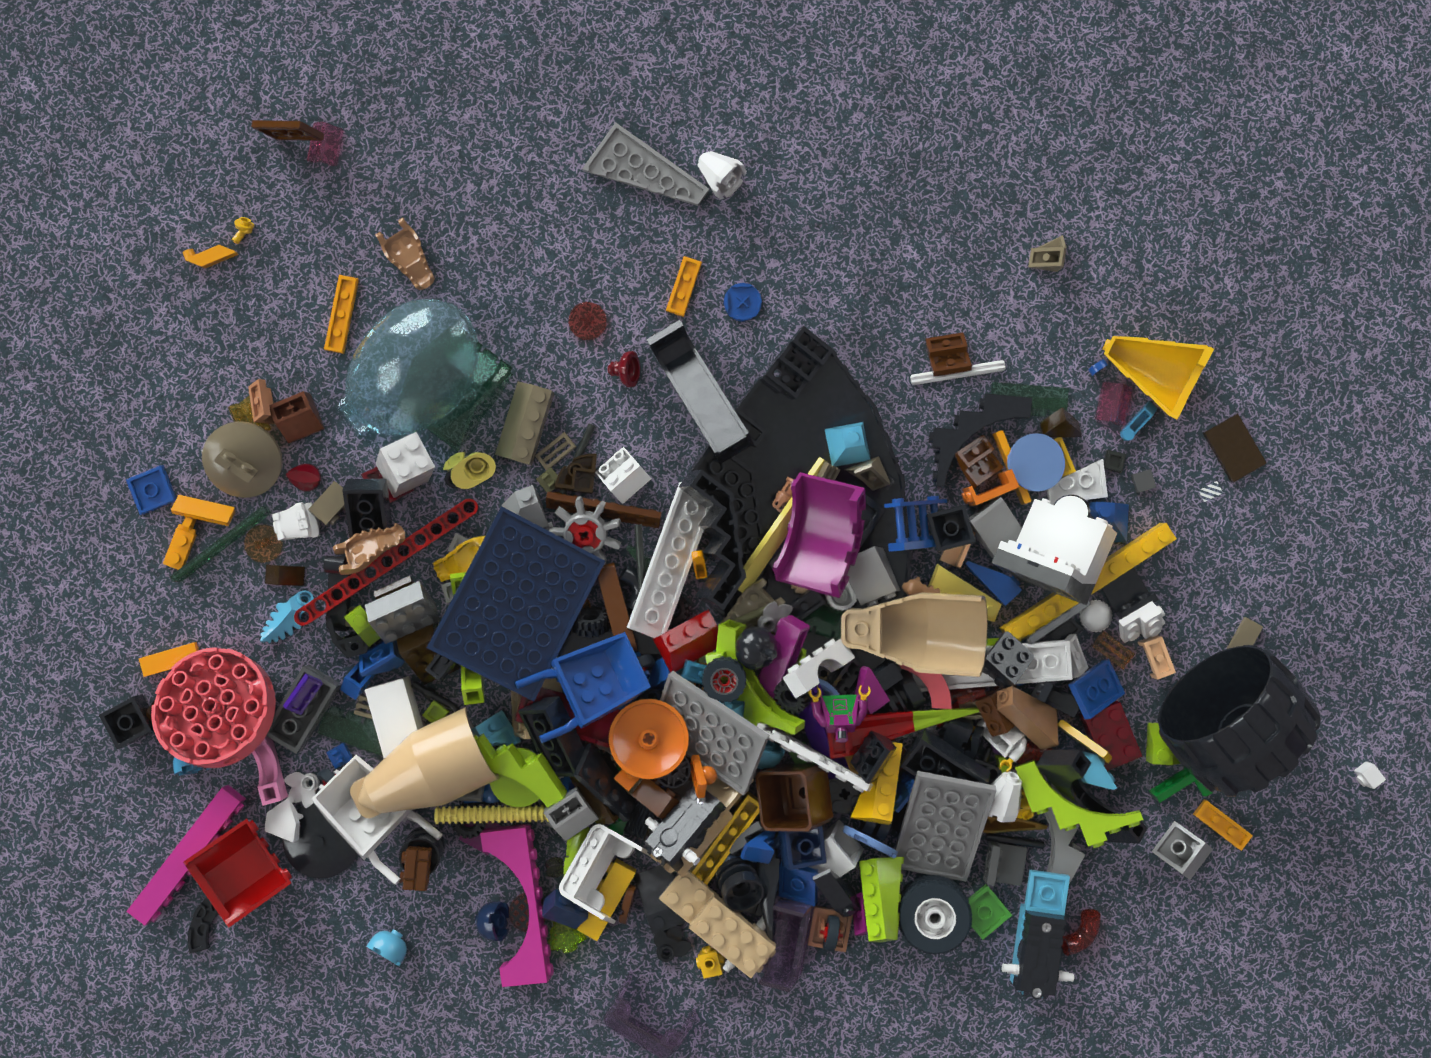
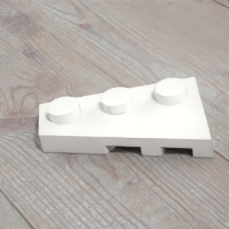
M1103 459L1061 478L1055 486L1047 490L1048 500L1056 504L1058 500L1066 496H1075L1082 500L1108 497Z

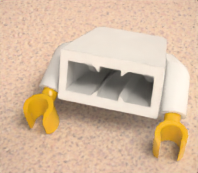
M980 720L976 724L977 726L984 727L983 736L1005 758L1009 757L1008 760L1001 761L999 770L1003 765L1009 767L1006 772H1010L1012 763H1016L1025 752L1027 744L1026 735L1015 726L1008 733L992 737L984 720Z

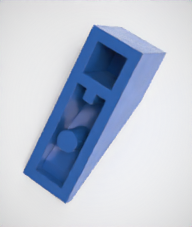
M970 561L963 562V565L1003 606H1006L1022 591L1019 587L1020 582L1014 576L1010 578L1008 575Z

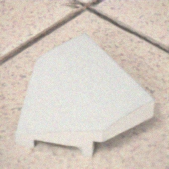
M291 796L267 812L265 831L294 843L299 840V820L304 816L296 811L292 804L294 800Z

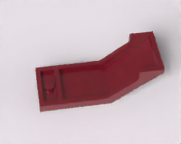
M541 687L535 701L524 696L521 697L514 721L523 723L518 711L545 697L560 696L571 720L575 715L565 693ZM621 709L611 712L582 729L580 726H577L575 729L580 739L610 748V728Z

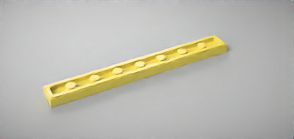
M819 457L808 474L817 476L826 461ZM792 497L743 566L746 578L738 588V591L741 593L757 580L786 538L788 523L791 520Z

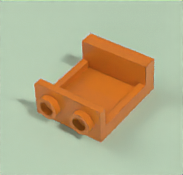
M1010 469L998 473L997 475L1002 485L976 495L972 486L963 488L961 496L964 503L969 504V507L976 506L1020 487L1013 470Z

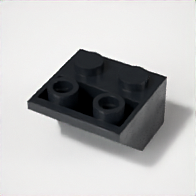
M871 730L864 738L858 751L853 755L850 763L865 783L870 784L877 779L897 747L888 737Z

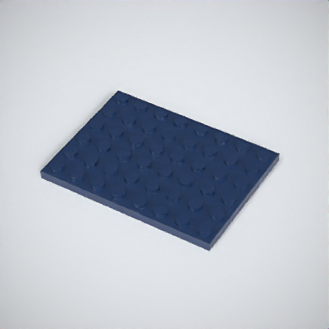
M501 506L426 648L535 701L545 679L517 689L515 682L543 670L551 669V663L553 659L557 658L605 560Z

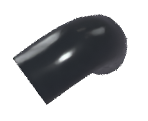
M627 564L620 574L619 581L628 585L632 591L631 599L626 608L633 611L639 595L637 568Z

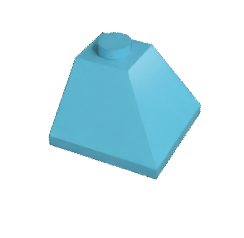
M863 422L825 429L831 464L833 466L870 460Z

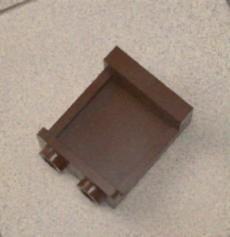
M995 686V691L987 697L976 701V705L992 737L1008 733L1015 727L1013 723L997 710V691L1003 689L999 686Z

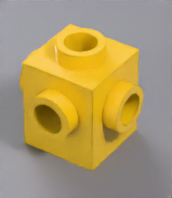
M710 945L703 947L696 958L697 967L701 969L703 978L719 976L724 972L723 964H725V957Z

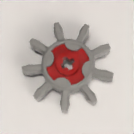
M579 496L575 501L577 513L570 515L560 506L557 508L555 514L566 522L565 528L551 527L549 531L557 536H564V539L605 560L604 565L607 559L601 550L603 545L618 550L621 542L617 539L607 536L608 530L619 527L621 520L613 519L605 522L600 517L606 502L601 501L597 505L595 512L585 511L583 499Z

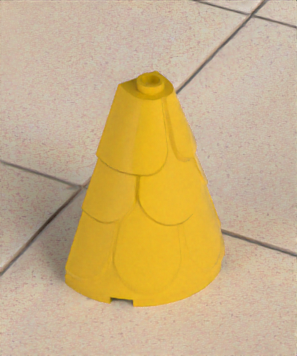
M1113 336L1111 340H1106L1102 350L1105 351L1104 355L1126 378H1130L1168 416L1177 420L1214 348L1207 345L1176 343L1175 341Z

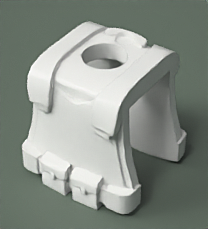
M303 502L296 503L287 510L272 514L273 527L278 540L315 538L320 536V522L308 511L313 505L312 502L306 504Z

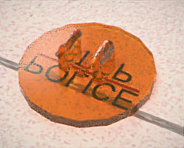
M257 525L246 534L244 546L250 558L264 563L278 557L283 547V541L278 540L274 527Z

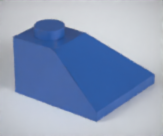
M1090 502L1089 518L1096 520V517L1108 521V524L1113 526L1112 529L1117 532L1114 542L1127 543L1129 504Z
M395 640L387 644L382 641L367 650V653L359 655L360 675L368 676L401 667L406 661L399 653L397 641Z

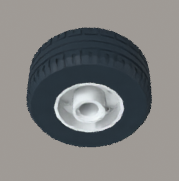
M924 875L914 879V881L912 880L901 892V902L898 904V913H900L899 929L905 940L916 950L918 949L928 954L932 953L933 955L945 954L958 948L968 937L967 935L972 925L971 907L966 894L953 880L944 876L941 877L940 875Z

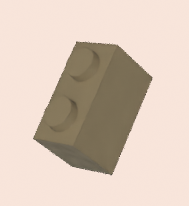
M334 481L308 509L312 515L327 527L330 524L332 526L335 525L340 519L338 515L345 510L343 487Z

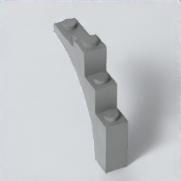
M1051 784V787L1063 797L1056 787ZM1049 807V811L1044 813L1051 836V854L1046 872L1069 875L1070 884L1085 857V854L1080 851L1081 847L1071 842L1079 824H1076L1077 828L1065 831V829L1060 830L1052 807Z

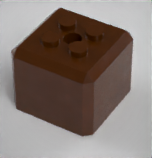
M816 763L780 764L759 772L755 778L761 826L766 831L808 832L830 822L833 818L828 772L819 768V765Z

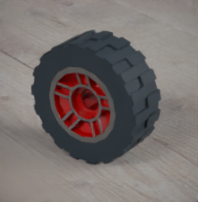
M720 656V658L713 659L712 662L707 664L703 672L702 685L704 686V691L707 692L710 698L716 699L721 703L732 702V700L738 699L746 687V672L742 664H739L738 660H734L731 657ZM726 676L728 678V680L725 681V683H722L721 677Z

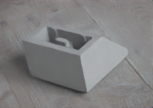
M577 786L567 792L564 799L548 808H544V815L554 830L565 841L599 819Z

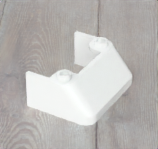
M596 824L590 829L563 877L559 891L562 896L600 919L615 924L616 920L601 912L605 898L596 888L615 855L620 858H628L635 848L649 855L647 853L648 850L604 825Z

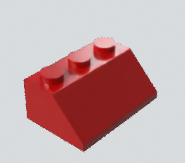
M708 609L654 638L653 641L670 673L683 668L686 659L696 661L707 653L714 651L717 646L718 626Z

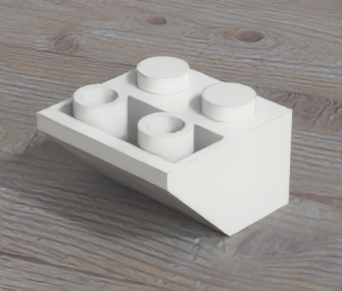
M624 447L595 471L622 504L651 480V477Z

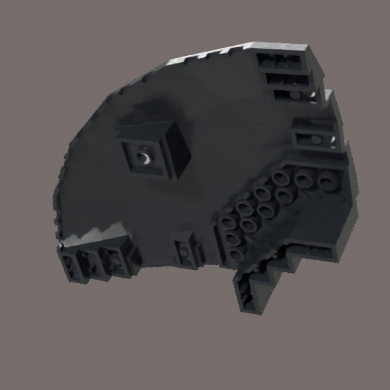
M802 326L773 360L766 373L758 378L735 408V412L749 432L754 445L720 464L708 444L679 485L681 490L709 510L698 526L713 537L704 549L703 554L717 563L695 596L724 618L742 594L738 591V588L746 578L743 566L781 513L773 507L772 503L776 498L777 492L781 491L787 482L786 478L790 477L794 480L800 472L808 474L819 457L831 464L825 429L860 422L864 423L870 459L879 456L886 474L894 478L895 481L888 491L883 487L872 491L863 481L844 470L862 462L836 466L840 469V472L835 481L865 488L866 509L862 510L861 519L865 521L858 553L874 546L883 548L900 588V591L896 593V597L889 600L882 598L878 600V603L881 604L907 597V594L902 589V585L911 579L912 570H910L911 558H913L912 549L889 552L888 544L896 543V539H898L895 507H884V504L892 503V499L904 498V502H908L904 489L906 488L905 477L898 464L899 459L895 457L892 449L893 445L888 433L883 428L881 423L883 421L874 402L868 394L866 395L863 392L859 382L854 380L848 372L849 369L837 357L836 351L805 326ZM775 370L779 371V377L774 375ZM907 506L903 507L905 537L910 538ZM785 538L784 541L781 543V545L779 546V548L777 549V551L775 552V554L772 556V558L770 559V561H771L778 553H780V552L782 551L786 538ZM769 564L766 565L756 580L764 578L767 583L762 588L774 600L782 597L785 600L784 604L787 605L802 595L795 593V590L791 588V584L777 581L773 568ZM822 593L820 594L826 603L801 620L810 625L802 648L807 650L806 657L808 655L813 657L812 652L820 647L824 649V644L831 639L837 641L841 638V617L846 610L837 611V609L830 607L825 594ZM856 599L857 601L851 607L863 609L867 608V605L861 606L858 599ZM849 648L855 657L854 659L833 672H830L823 666H819L818 678L832 685L840 695H855L860 668L866 666L872 670L885 660L890 659L881 658L861 649ZM825 670V675L821 677L820 672Z

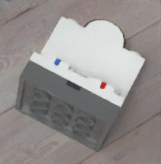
M1065 495L1059 498L1055 504L1042 498V501L1035 499L1017 542L1009 540L1008 543L1001 541L992 563L1019 580L1087 605L1117 532L1112 529L1113 526L1108 524V521L1099 518L1098 512L1094 507L1080 496Z

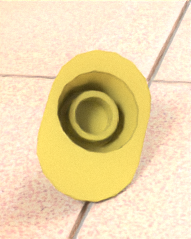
M471 453L454 465L451 470L452 482L461 489L475 487L493 476L496 469L495 461L490 455L485 453Z

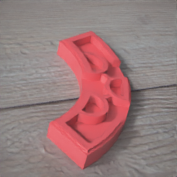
M899 665L901 669L915 674L922 680L930 693L932 708L951 709L949 687L942 674L919 673L910 667Z

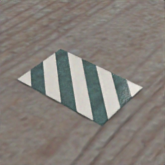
M1217 481L1198 490L1204 502L1223 493Z

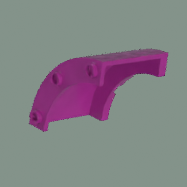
M800 472L791 483V520L788 523V534L778 560L773 564L775 578L780 582L840 598L850 577L847 574L850 565H855L862 540L865 520L861 519L862 510L866 509L865 488Z

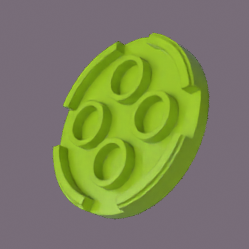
M516 748L524 760L533 754L537 756L532 750ZM499 774L500 778L490 783L494 795L508 806L526 807L540 799L525 785Z

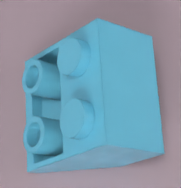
M1082 751L1091 762V765L1084 777L1081 778V781L1115 790L1117 788L1114 784L1115 778L1105 769L1104 760L1097 754Z

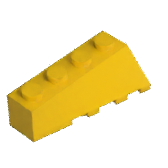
M892 742L897 747L877 779L872 782L874 785L871 790L861 792L850 818L890 825L893 817L902 743Z

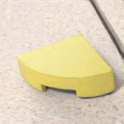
M465 452L452 455L445 462L443 470H449L459 461L465 459Z

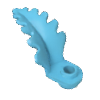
M306 590L300 591L286 603H277L276 608L279 612H271L270 616L273 618V621H266L268 627L264 626L262 628L264 632L260 634L262 636L260 641L262 643H271V640L278 642V637L282 640L286 638L285 632L292 636L294 634L293 627L300 629L302 626L295 622L294 614L299 608L314 599L312 593Z

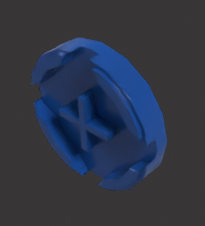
M735 284L725 294V311L729 317L736 321L745 322L752 320L761 310V295L751 284Z

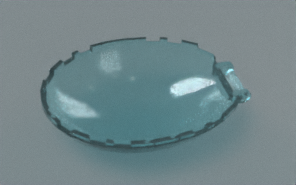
M425 298L409 301L382 316L370 328L357 346L347 370L345 397L336 404V408L343 412L356 430L355 434L361 437L371 430L378 434L390 436L407 435L421 431L449 414L464 398V393L473 383L474 371L478 368L479 354H477L476 347L478 339L472 323L459 308L451 303L439 301V299Z

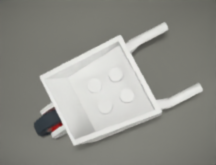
M355 755L340 771L336 769L334 772H331L326 768L322 769L317 774V778L322 783L318 787L320 791L311 800L326 820L363 860L369 858L376 869L397 885L400 878L379 860L374 849L401 821L406 822L407 819L418 823L436 840H439L443 834L421 815L413 812V809L381 813L373 818L363 817L351 797L350 788L355 781L367 776L373 768L359 756Z

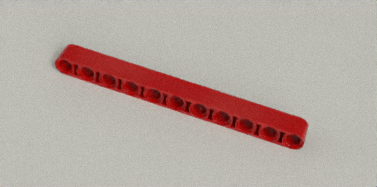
M473 499L463 500L407 537L403 543L384 552L365 569L351 574L302 606L294 614L295 622L298 625L305 626L341 604L474 516L478 511L477 502ZM467 502H472L475 505V509L471 513H467L464 510V505ZM450 513H456L459 517L458 522L455 524H451L448 521ZM436 523L442 526V532L438 535L432 532V526ZM419 534L424 535L426 538V542L423 545H418L415 541L416 536ZM402 545L409 547V554L407 556H402L399 553V548ZM385 556H390L393 560L390 567L383 565V558ZM368 567L375 568V577L370 578L367 576L366 570ZM352 578H357L360 582L357 589L350 586ZM335 589H340L343 593L340 600L335 599L333 596ZM319 600H323L326 603L324 611L319 610L316 606ZM302 611H306L309 614L307 622L300 619Z

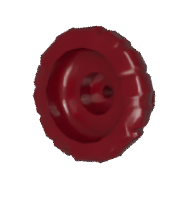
M628 351L623 354L619 362L611 361L610 365H608V373L611 376H619L622 384L626 387L632 388L636 386L640 377V360L635 351Z

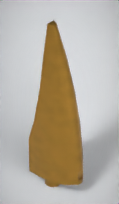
M993 815L992 818L988 816L983 833L1047 829L1048 826L1030 819L1023 820L1016 818L1015 822L997 821L998 817Z

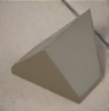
M1063 235L1038 248H1031L1028 267L1054 272L1062 269L1066 254V244Z
M879 456L844 469L863 481L872 491L890 485Z

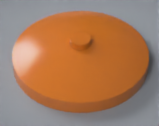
M642 699L624 707L615 717L609 732V746L615 762L627 774L639 779H658L670 774L680 765L688 748V729L683 717L674 707L656 699Z

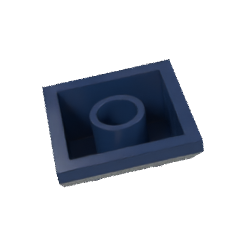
M822 825L808 832L778 831L783 867L794 870L827 863Z

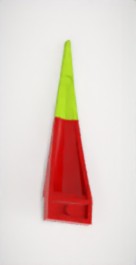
M978 708L866 714L861 725L855 727V732H847V742H836L835 733H827L830 759L854 755L871 730L892 740L980 711Z

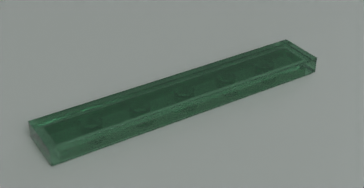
M261 506L170 576L172 581H184L269 516L272 512L268 506Z

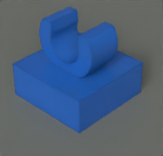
M345 742L326 752L335 769L353 758Z

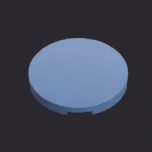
M1033 433L1023 436L1015 442L1008 455L1007 466L1008 470H1013L1016 480L1021 487L1031 492H1040L1052 488L1060 481L1065 469V457L1061 447L1054 439L1044 434Z
M847 825L842 830L848 836L892 858H896L898 851Z

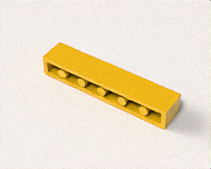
M749 791L742 798L743 801L731 813L733 815L732 819L699 857L700 862L697 865H693L690 870L692 874L706 885L730 854L729 850L736 839L749 828L760 812L758 798Z

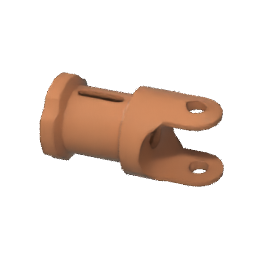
M790 477L786 478L787 482L782 490L777 492L776 498L772 503L778 512H782L792 497L791 483L793 479Z

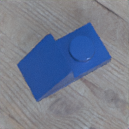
M764 831L747 842L740 857L743 860L769 864L774 854L771 846L774 844L773 839L776 832Z

